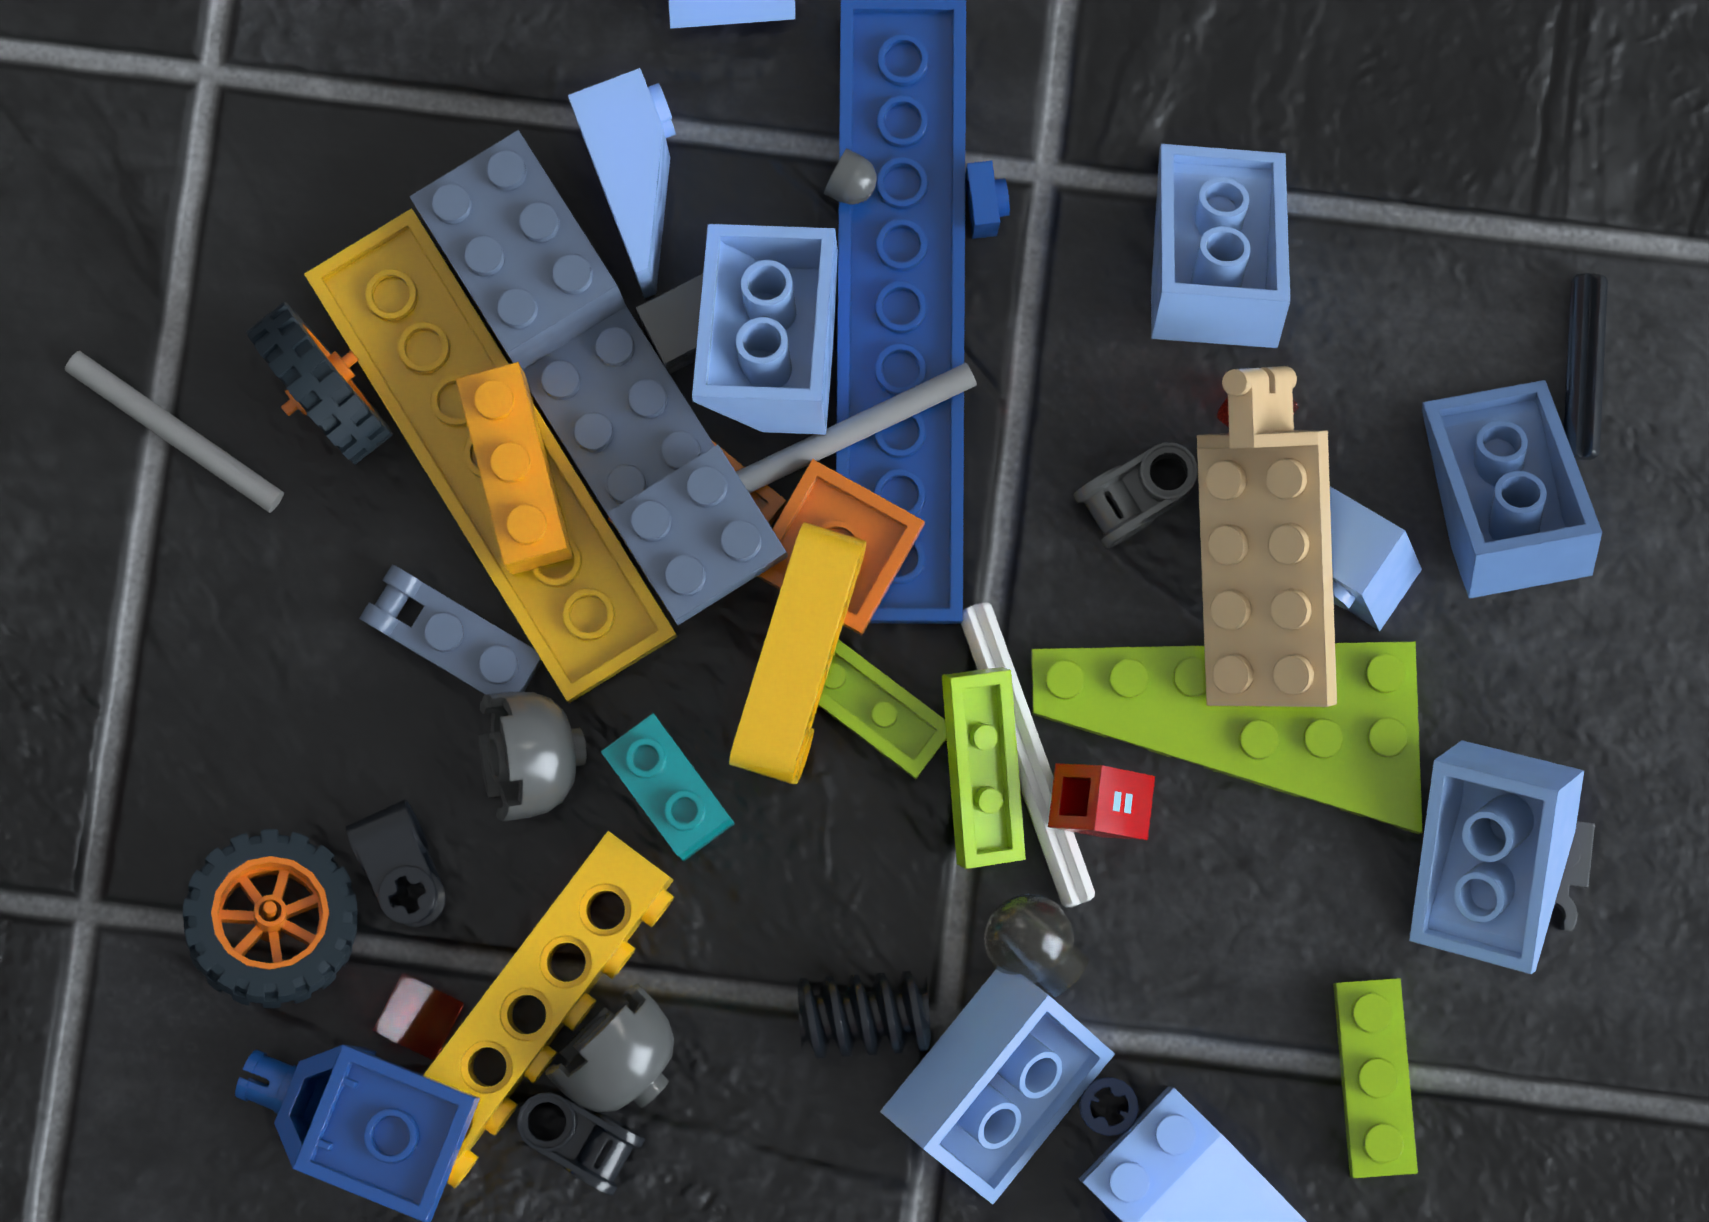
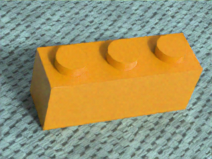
M519 362L456 378L504 566L511 574H516L572 559L573 554L526 375Z

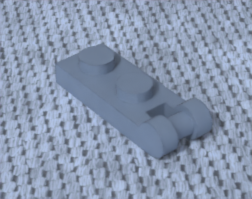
M391 565L382 580L387 586L375 605L370 602L367 604L359 618L360 620L483 694L508 691L524 692L542 663L534 648L456 603L399 567ZM408 598L424 606L412 627L396 619Z

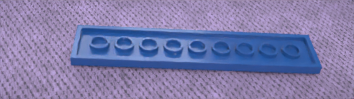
M841 0L839 160L846 148L865 157L873 165L877 180L872 195L866 201L854 205L839 202L837 423L964 363L966 0ZM964 392L836 452L837 473L925 521L923 529L869 623L962 624Z

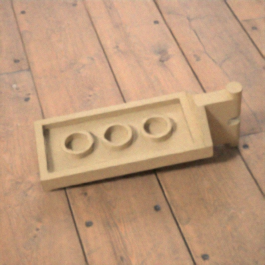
M1288 366L1232 369L1226 372L1222 385L1226 393H1228L1229 433L1197 435L1207 706L1329 707L1337 704L1328 431L1294 430L1292 389L1296 385L1297 376L1295 371Z

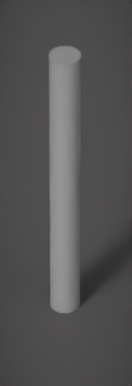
M81 351L75 352L67 362L65 371L267 512L271 513L281 502L284 496L282 490Z
M963 363L827 428L826 435L814 434L736 471L748 492L751 493L808 466L812 459L819 461L977 386L976 380L968 364Z

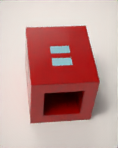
M1055 763L1048 828L1098 837L1148 840L1155 776L1103 765Z

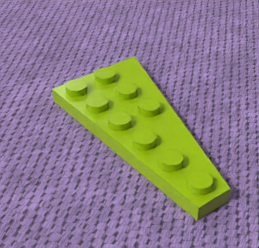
M1416 642L1335 643L1337 704L1329 707L1207 706L1204 646L1032 649L1031 651L1032 710L1035 716L1102 737L1123 741L1160 755L1181 759L1203 766L1206 769L1289 795L1303 797L1339 808L1341 811L1360 817H1368L1397 826L1399 829L1418 835L1423 833Z

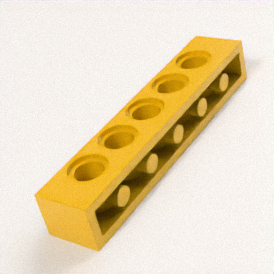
M607 831L424 1073L426 1077L480 1098L447 1181L453 1188L460 1184L479 1157L470 1150L484 1131L487 1130L495 1136L517 1108L518 1104L511 1100L510 1097L526 1077L534 1084L553 1061L557 1052L549 1045L565 1025L574 1031L590 1012L597 1000L588 993L603 973L613 979L632 956L636 948L627 941L642 922L652 928L674 899V896L666 891L673 882V879L610 831ZM603 893H616L623 900L625 906L624 917L616 927L606 930L600 929L591 919V905ZM575 944L584 953L586 960L585 968L577 979L565 982L554 974L551 964L552 957L561 946ZM529 995L537 997L546 1009V1019L543 1026L531 1034L520 1031L513 1021L514 1006L521 998ZM489 1047L498 1050L504 1056L507 1066L503 1079L493 1086L480 1082L473 1068L474 1060L478 1053Z

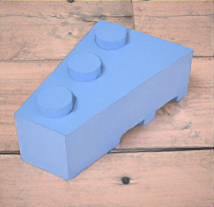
M1330 486L1334 604L1350 611L1380 632L1421 572V566L1404 529Z

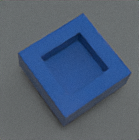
M992 160L967 163L965 188L972 239L997 236L1000 217L1010 216L1006 179H995Z

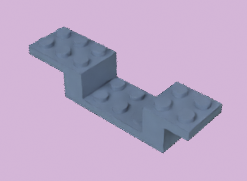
M519 130L409 196L511 362H519L526 375L531 394L677 625H680L788 557L783 545L718 444L714 445L626 307L614 279Z

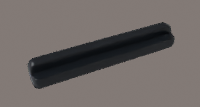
M1596 273L1576 274L1571 281L1564 431L1575 460H1592L1600 453L1608 280L1606 276Z

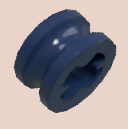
M1112 1077L1094 1080L1083 1092L1079 1101L1080 1116L1085 1125L1094 1132L1105 1136L1119 1135L1128 1130L1135 1122L1139 1110L1138 1099L1133 1089L1124 1081ZM1103 1088H1109L1112 1096H1124L1126 1099V1112L1118 1111V1114L1123 1118L1114 1125H1108L1107 1120L1103 1116L1093 1117L1091 1114V1100L1099 1102V1099L1094 1095Z

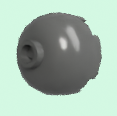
M508 691L484 694L480 703V711L482 714L491 713V732L479 735V750L488 798L501 796L503 807H497V819L501 821L524 819L549 812L562 803L571 790L575 781L576 767L584 766L586 763V743L581 728H571L568 717L563 709L551 698L535 692Z
M638 983L626 989L622 995L629 1004L625 1005L616 1014L604 1007L562 1048L559 1053L568 1061L565 1066L562 1063L558 1065L554 1063L545 1071L546 1076L564 1095L583 1108L595 1112H611L619 1110L632 1101L640 1108H643L669 1082L662 1072L673 1056V1033L663 1011Z

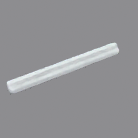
M984 602L967 607L963 610V622L961 625L977 670L997 667L1011 670L1020 789L1060 901L1065 907H1073L1090 901L1095 896V890L1074 832L1048 828L1054 777L992 605Z

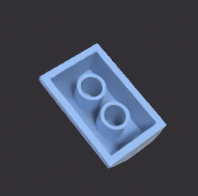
M708 224L692 390L693 402L761 432L826 435L838 287V249L835 228Z
M1003 960L880 1112L921 1148L986 1200L994 1204L1115 1053L1052 997Z

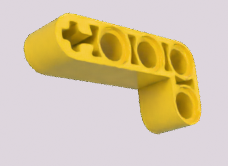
M806 522L802 524L793 547L736 732L729 765L790 784H797L799 782L813 740L814 729L811 727L866 549L865 540Z

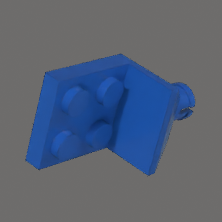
M341 1045L301 1060L298 1065L293 1066L272 1058L267 1053L258 1049L250 1054L243 1070L267 1079L269 1085L254 1078L245 1079L239 1077L235 1097L246 1102H254L278 1114L274 1124L293 1169L422 1222L432 1221L479 1103V1097L375 1056L376 1051L367 1047Z

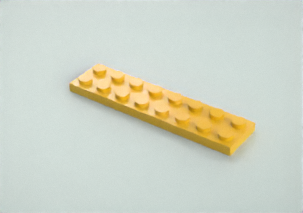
M412 208L304 273L350 350L359 359L358 363L568 703L573 702L678 637L535 406L534 409L573 558L516 574H511L504 566L456 378L509 364Z

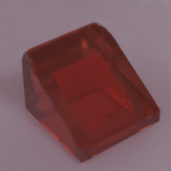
M403 973L380 1014L373 1032L435 1060L465 1003L410 974Z

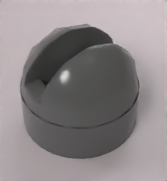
M846 148L831 175L824 194L841 203L850 205L866 201L872 195L877 180L873 165L865 157Z

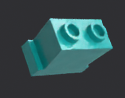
M654 713L601 751L658 831L682 861L687 860L735 824Z

